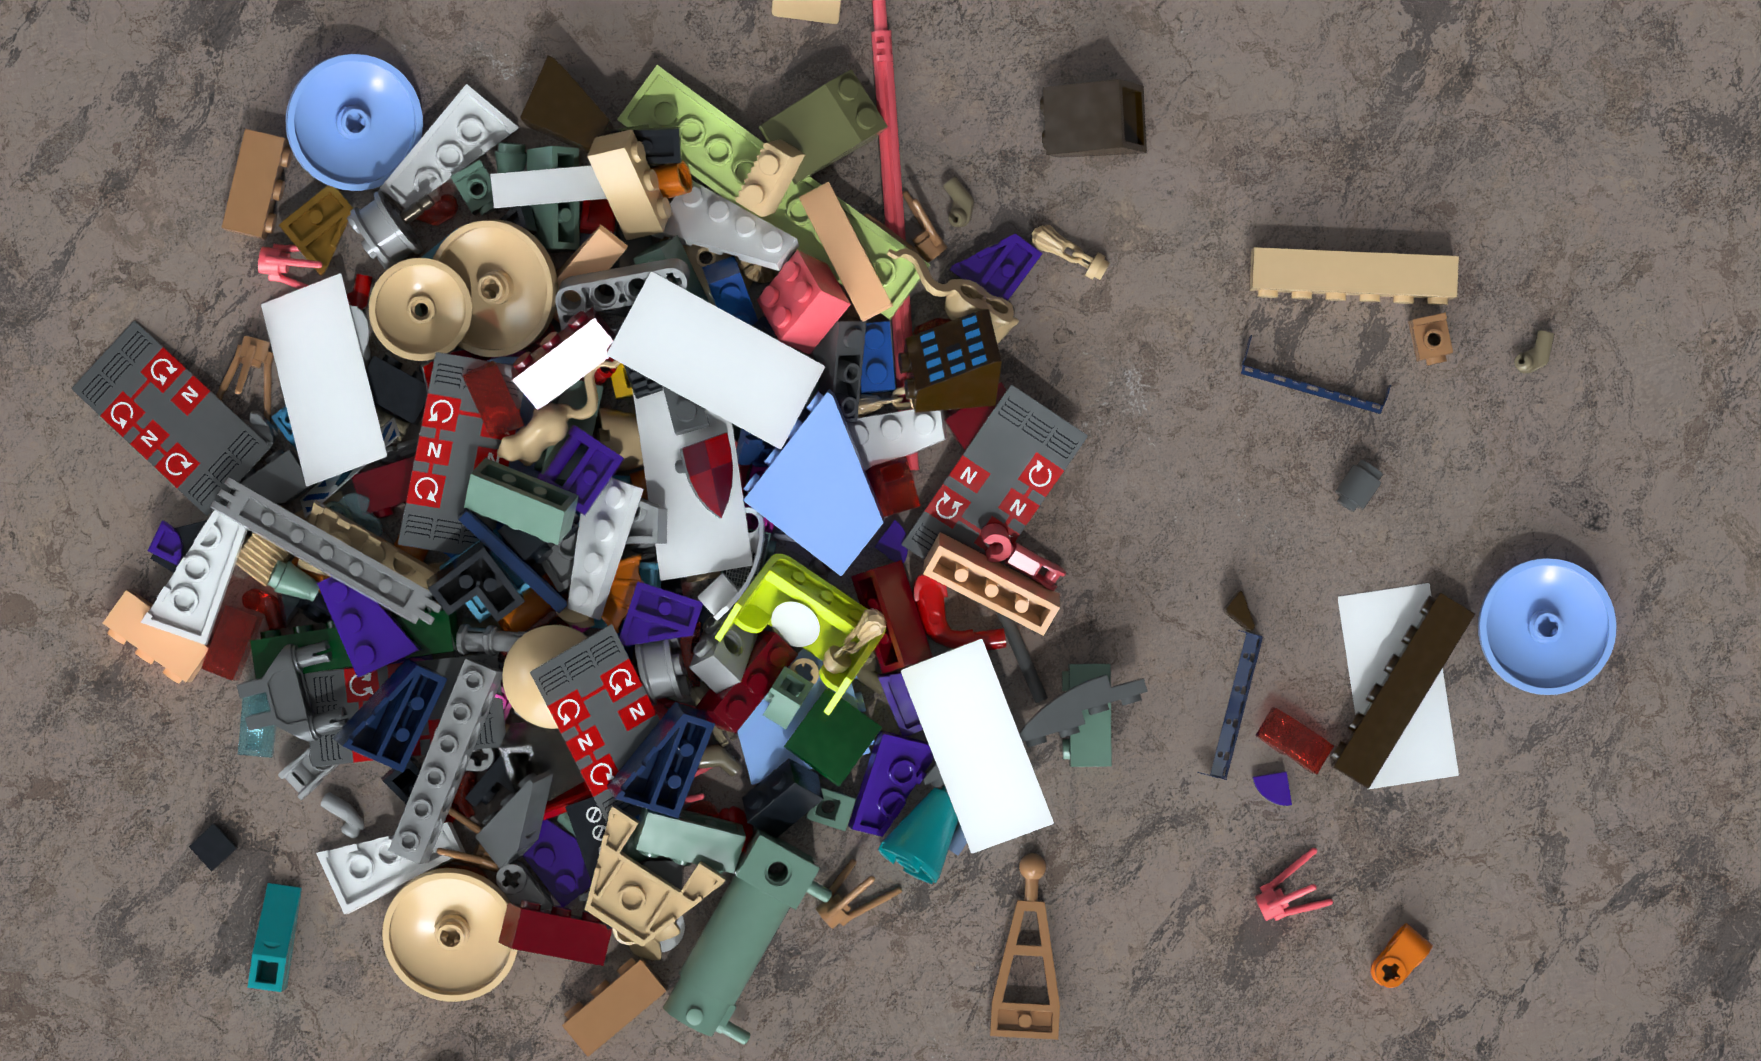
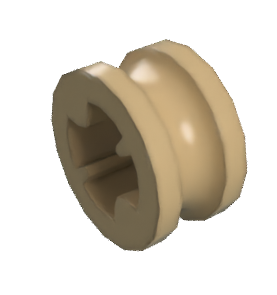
M800 658L791 664L789 669L797 674L796 666L802 664V667H805V663L809 664L813 668L810 671V674L813 676L810 682L816 684L819 678V668L813 660Z

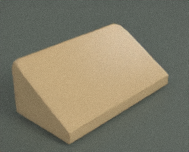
M773 0L772 15L838 24L842 0Z

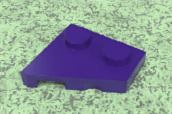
M1013 234L999 243L952 265L949 271L960 279L976 282L989 294L1008 301L1039 260L1042 253L1017 234Z

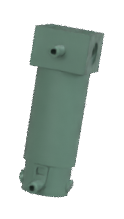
M755 828L749 842L739 857L735 876L678 973L680 978L663 1006V1009L669 1015L704 1035L712 1037L716 1031L729 1036L743 1045L748 1042L751 1036L750 1033L729 1021L736 1009L738 998L790 908L796 910L806 892L823 902H828L832 895L831 890L813 881L820 869L817 860L778 837L775 838ZM774 862L785 864L783 870L779 873H771L768 871V868Z

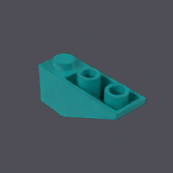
M275 883L267 884L252 953L248 988L283 992L287 989L302 887Z

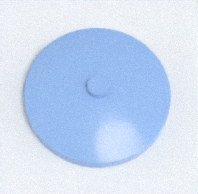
M345 54L328 58L304 74L296 84L288 101L286 133L294 156L311 176L334 188L363 191L382 186L422 137L423 115L414 88L398 69L376 57L361 54Z
M1560 559L1530 560L1520 563L1503 573L1486 593L1478 617L1480 645L1492 669L1510 685L1520 690L1540 695L1567 693L1588 683L1602 670L1608 661L1616 638L1615 611L1603 585L1584 568Z

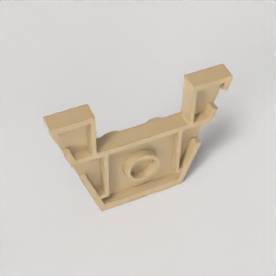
M613 805L609 812L585 910L643 947L712 891L720 887L726 877L700 861L682 890L670 884L622 852L623 847L640 821L616 805Z

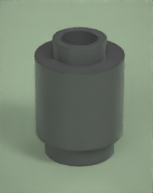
M1360 460L1357 466L1352 465L1335 491L1340 496L1337 502L1352 512L1356 508L1364 510L1381 485L1379 480L1383 473L1364 460Z

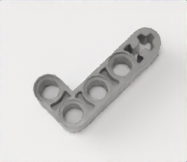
M670 258L568 277L561 282L555 297L561 330L569 326L567 324L568 321L580 311L586 313L593 307L597 312L633 305L641 290L635 288L631 280L641 278L646 281L650 272H654L672 283L673 279L667 278L668 273H673L675 278H679V281L674 284L686 289L690 277V269L683 260ZM601 284H607L613 288L615 293L605 296L599 292L597 287ZM568 290L576 291L580 295L581 300L572 302L565 297L564 292Z

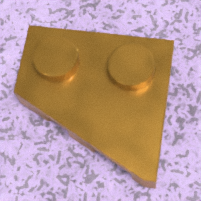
M327 185L281 222L279 227L307 260L320 261L322 263L321 268L314 269L320 276H323L348 224L347 217L351 215L350 211L353 207L337 188Z

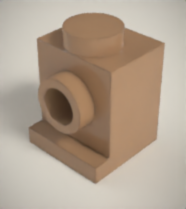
M1446 312L1413 319L1408 322L1416 361L1426 360L1427 366L1447 362L1446 355L1453 353L1446 321ZM1433 333L1439 337L1437 346H1431L1428 343L1427 338L1429 334Z

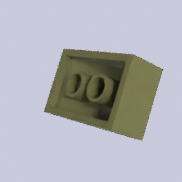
M851 69L759 126V129L767 142L781 139L805 154L792 179L793 183L797 184L873 141L888 126Z

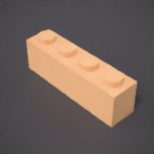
M941 532L924 559V575L1043 636L1060 609L1059 593L1047 589L1040 583L999 562L987 561V557L984 554Z

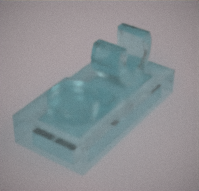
M266 692L244 697L242 700L237 755L273 757L276 726L270 725L248 731L245 717L251 714L270 710Z

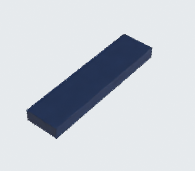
M467 508L460 513L458 520L555 611L560 613L567 606L566 598L476 514Z

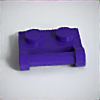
M572 425L567 432L569 437L544 474L539 473L537 479L579 495L576 510L586 516L624 461V458L580 428ZM579 445H585L589 449L563 487L556 484L555 480Z

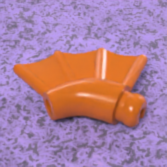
M634 555L620 560L601 616L607 626L613 625L617 634L619 633L622 621L626 618L637 582L644 583L639 573L641 555Z

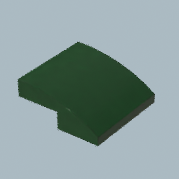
M827 687L784 747L839 787L882 727L843 698L840 699L830 715L823 712L835 695V692Z

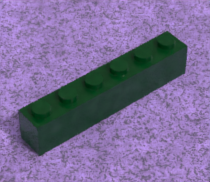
M426 607L425 613L434 618L431 625L420 619L414 624L391 612L392 617L402 626L403 631L422 649L405 658L457 651L456 635L459 627L456 611L448 616L443 608L440 609L439 613H436ZM333 621L325 622L326 629L314 631L313 624L293 627V634L281 636L280 629L260 632L261 639L250 640L256 679L264 677L281 650L286 645L292 643L298 645V647L322 642L323 640L329 642L330 648L317 652V654L332 651V661L304 667L303 674L353 666Z

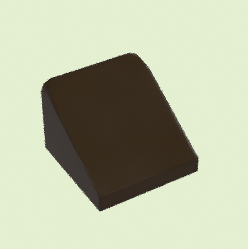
M1238 590L1224 607L1223 612L1246 631H1253L1255 625L1243 592Z

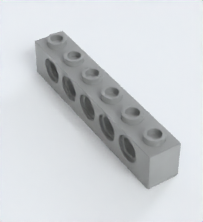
M475 659L464 660L388 849L389 852L418 864L429 862L501 683L503 671Z

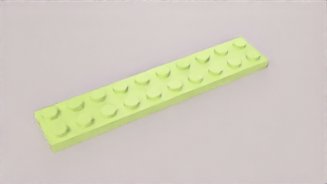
M656 65L617 120L626 127L649 124V128L680 127L682 160L687 164L694 177L723 198L797 238L799 247L795 251L799 250L827 263L836 280L842 284L799 199L800 196L821 186V184L810 176L797 184L791 181L775 214L764 217L758 216L737 203L735 197L739 196L738 191L742 190L741 185H745L744 179H748L747 174L751 173L754 161H758L757 155H761L760 149H764V142L660 66ZM837 197L893 307L881 312L882 315L891 320L920 281L915 266L910 261L902 257L893 259L887 255L889 249L898 251L908 248ZM924 260L927 267L929 268L931 265Z

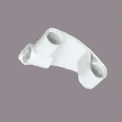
M746 507L745 513L754 514L759 524L755 531L748 532L750 546L756 553L746 582L742 587H737L722 573L697 596L703 605L714 615L716 620L721 618L742 596L752 582L760 563L765 539L764 516L752 507Z

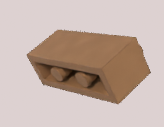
M245 129L222 229L262 240H267L268 233L273 234L277 222V214L273 213L276 200L281 201L285 188V181L281 180L283 168L289 167L293 154L292 149L289 147V141L286 138Z
M631 957L616 970L620 974L618 978L610 984L605 979L590 992L594 997L584 1006L579 1001L564 1014L567 1020L562 1024V1027L587 1057L668 990L667 985L643 957L637 962Z

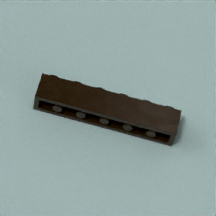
M1437 593L1434 598L1430 595L1427 597L1419 610V613L1423 615L1417 627L1411 624L1401 640L1402 643L1406 644L1399 656L1396 654L1391 656L1383 671L1388 673L1381 685L1375 683L1365 699L1370 702L1364 714L1359 711L1356 713L1348 727L1352 731L1346 743L1340 740L1330 756L1331 759L1335 760L1331 766L1332 768L1367 789L1370 788L1475 616V613L1442 593Z

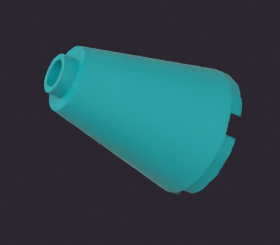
M943 786L941 789L933 788L881 842L878 848L879 853L889 862L894 864L896 861L904 867V872L929 884H933V882L936 884L940 878L958 822L946 787Z

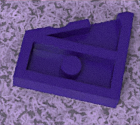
M638 581L619 639L623 646L693 636L703 603Z

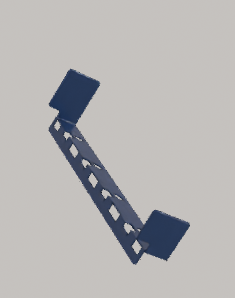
M1252 335L1249 337L1241 364V374L1378 414L1382 413L1391 385L1387 386L1383 404L1381 405L1243 365ZM1245 368L1252 369L1253 372L1245 371ZM1274 376L1280 377V378H1283V379H1286V380H1285V382L1279 381V380L1274 379ZM1307 385L1318 388V392L1307 389ZM1340 395L1346 396V397L1351 398V400H1350V401H1349V400H1345V399L1339 398V396H1340ZM1372 404L1380 406V409L1373 408Z
M1244 632L1246 637L1211 773H1201L1227 780L1263 636ZM1245 653L1248 654V658H1247V659H1245V658L1243 657V655H1244ZM1251 653L1255 654L1253 662L1249 661ZM1250 668H1251V669H1252V672H1251V675H1250V679L1247 680V679H1248V676H1249ZM1236 686L1240 687L1238 692L1235 691ZM1246 686V693L1243 695L1241 694L1242 687ZM1242 701H1243V702H1244V703H1243V707H1242L1241 713H1239L1240 707H1241V703H1242ZM1227 719H1231V724H1227ZM1234 719H1238L1236 728L1232 727ZM1233 734H1235L1233 745L1231 746ZM1219 752L1223 753L1222 757L1218 756ZM1226 752H1230L1228 760H1224ZM1225 767H1227L1226 773H1225V776H1224V775H1223L1224 769H1225Z

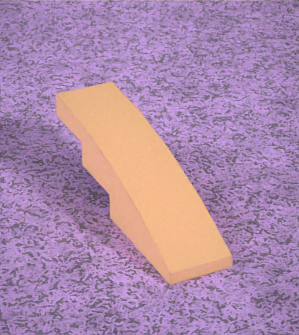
M827 182L800 196L799 199L862 322L893 307L831 184Z

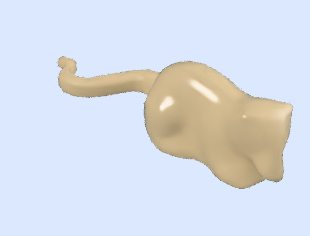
M906 248L898 251L888 250L887 255L893 259L902 257L915 266L923 286L929 293L938 297L946 296L945 311L952 321L980 310L989 309L997 344L1019 323V320L1013 317L1014 310L1009 301L989 294L976 282L966 279H952L947 284L938 283L932 278L926 263L916 252Z
M605 360L584 376L587 393V403L584 407L574 409L567 404L548 403L539 411L535 408L532 420L526 426L522 427L516 434L502 438V442L497 450L498 457L511 462L519 460L525 466H531L538 461L546 448L556 445L566 436L568 420L570 418L584 420L594 415L598 407V393L594 379L595 372L604 366L612 369L616 368L620 362Z

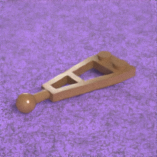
M1030 853L1025 855L1019 863V871L1025 878L1024 900H1017L994 989L991 1002L990 1036L1058 1040L1060 1002L1045 902L1038 901L1039 879L1046 871V863L1040 855ZM1024 911L1037 913L1041 946L1017 944ZM1014 955L1043 957L1049 1004L1002 1002Z

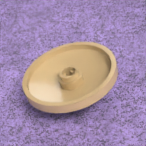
M492 219L466 224L452 232L441 243L433 260L446 264L463 279L472 301L471 324L465 337L458 345L459 347L480 356L501 357L527 349L540 339L549 327L556 311L555 297L558 292V280L551 257L533 234L512 222Z
M442 868L416 876L407 882L394 896L384 918L382 930L383 946L392 969L414 991L440 1001H466L490 992L507 976L518 953V950L498 943L507 905L511 903L510 900L493 882L468 870Z

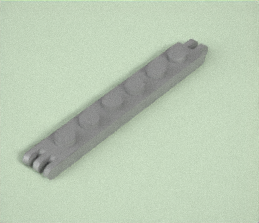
M229 477L224 484L230 489L235 490L234 494L232 495L222 489L217 494L228 502L226 507L219 502H212L210 507L213 510L414 624L420 619L431 625L434 618L424 612L425 608L427 607L436 613H439L442 608L431 600L433 595L427 589Z

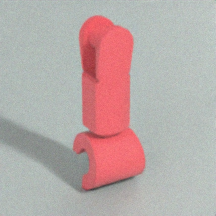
M997 523L988 524L980 530L983 542L987 544L999 542L998 545L989 546L986 550L987 561L1001 562L1004 560L1006 564L1031 577L1047 589L1055 591L1057 588L1055 583L1060 576L1064 577L1066 571L1061 566L1037 555L1016 542L1012 545L1009 534L1002 525ZM1042 566L1048 569L1044 576L1038 573Z

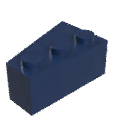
M406 659L332 739L347 749L403 773L447 678L432 669Z
M675 702L607 785L613 797L678 818L715 726L709 714Z

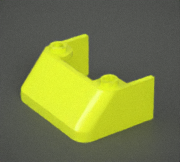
M774 554L736 602L715 639L721 641L733 624H736L746 632H762L767 624L772 627V613L778 605L790 601L798 602L814 612L820 625V632L815 642L802 648L823 661L825 652L831 646H844L845 638L856 627L867 608L785 554ZM886 628L883 634L868 641L858 652L849 655L852 664L845 672L833 674L825 668L824 664L821 666L819 676L822 682L836 692L823 712L830 715L884 636ZM855 636L850 642L855 641L857 644L860 640Z

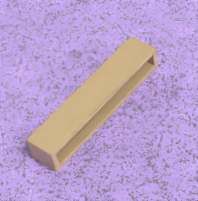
M1254 247L1251 250L1250 291H1258V297L1278 298V292L1292 293V299H1312V294H1326L1325 300L1346 301V295L1360 296V302H1380V297H1393V303L1413 304L1414 298H1426L1429 305H1448V299L1453 300L1457 297L1459 256Z

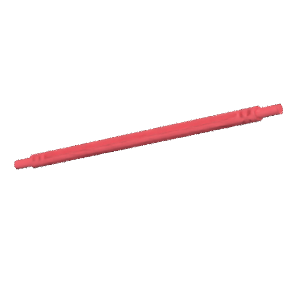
M872 0L874 31L871 32L876 103L878 112L888 126L879 135L885 226L906 241L891 30H888L886 0ZM910 294L892 317L897 389L904 387V381L907 379L906 373H900L898 356L899 353H904L905 338L913 336ZM905 394L898 396L903 397L900 403L910 402V399H906ZM918 452L905 456L906 471L919 470Z

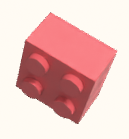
M799 250L784 264L781 271L757 299L778 340L809 355L851 305L828 264Z

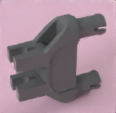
M327 640L303 647H298V645L293 643L288 644L275 658L264 677L236 685L240 698L266 692L270 710L245 717L248 731L275 725L300 739L313 742L317 741L321 734L339 730L349 721V718L334 720L347 715L345 707H339L338 709L318 714L312 709L303 670L304 667L332 661V651L317 654V652L330 648Z

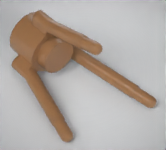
M908 191L902 192L903 197L923 229L912 239L916 244L914 247L870 214L864 215L908 249L916 252L928 263L947 248V245L935 231L920 202L917 199L913 200Z
M244 336L242 345L237 346L235 357L219 387L216 397L222 400L239 364L243 366L235 389L236 394L242 393L250 367L260 369L261 363H264V416L270 421L271 370L274 355L268 352L269 342Z
M450 807L448 814L476 834L483 829ZM479 842L475 847L473 855L444 848L437 849L439 855L455 858L452 860L453 862L474 865L496 873L499 871V867Z
M852 859L829 888L832 891L829 901H822L816 907V911L832 929L839 923L845 926L853 918L902 893V888L897 887L848 912L852 909L849 903L875 881V877L870 876L845 897L840 893L833 896L856 865L857 861Z

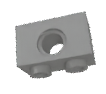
M729 609L718 620L712 615L704 622L702 626L703 633L699 642L694 647V656L689 666L716 694L741 682L758 637L757 633L746 632L736 624H733L721 641L715 639L732 609Z

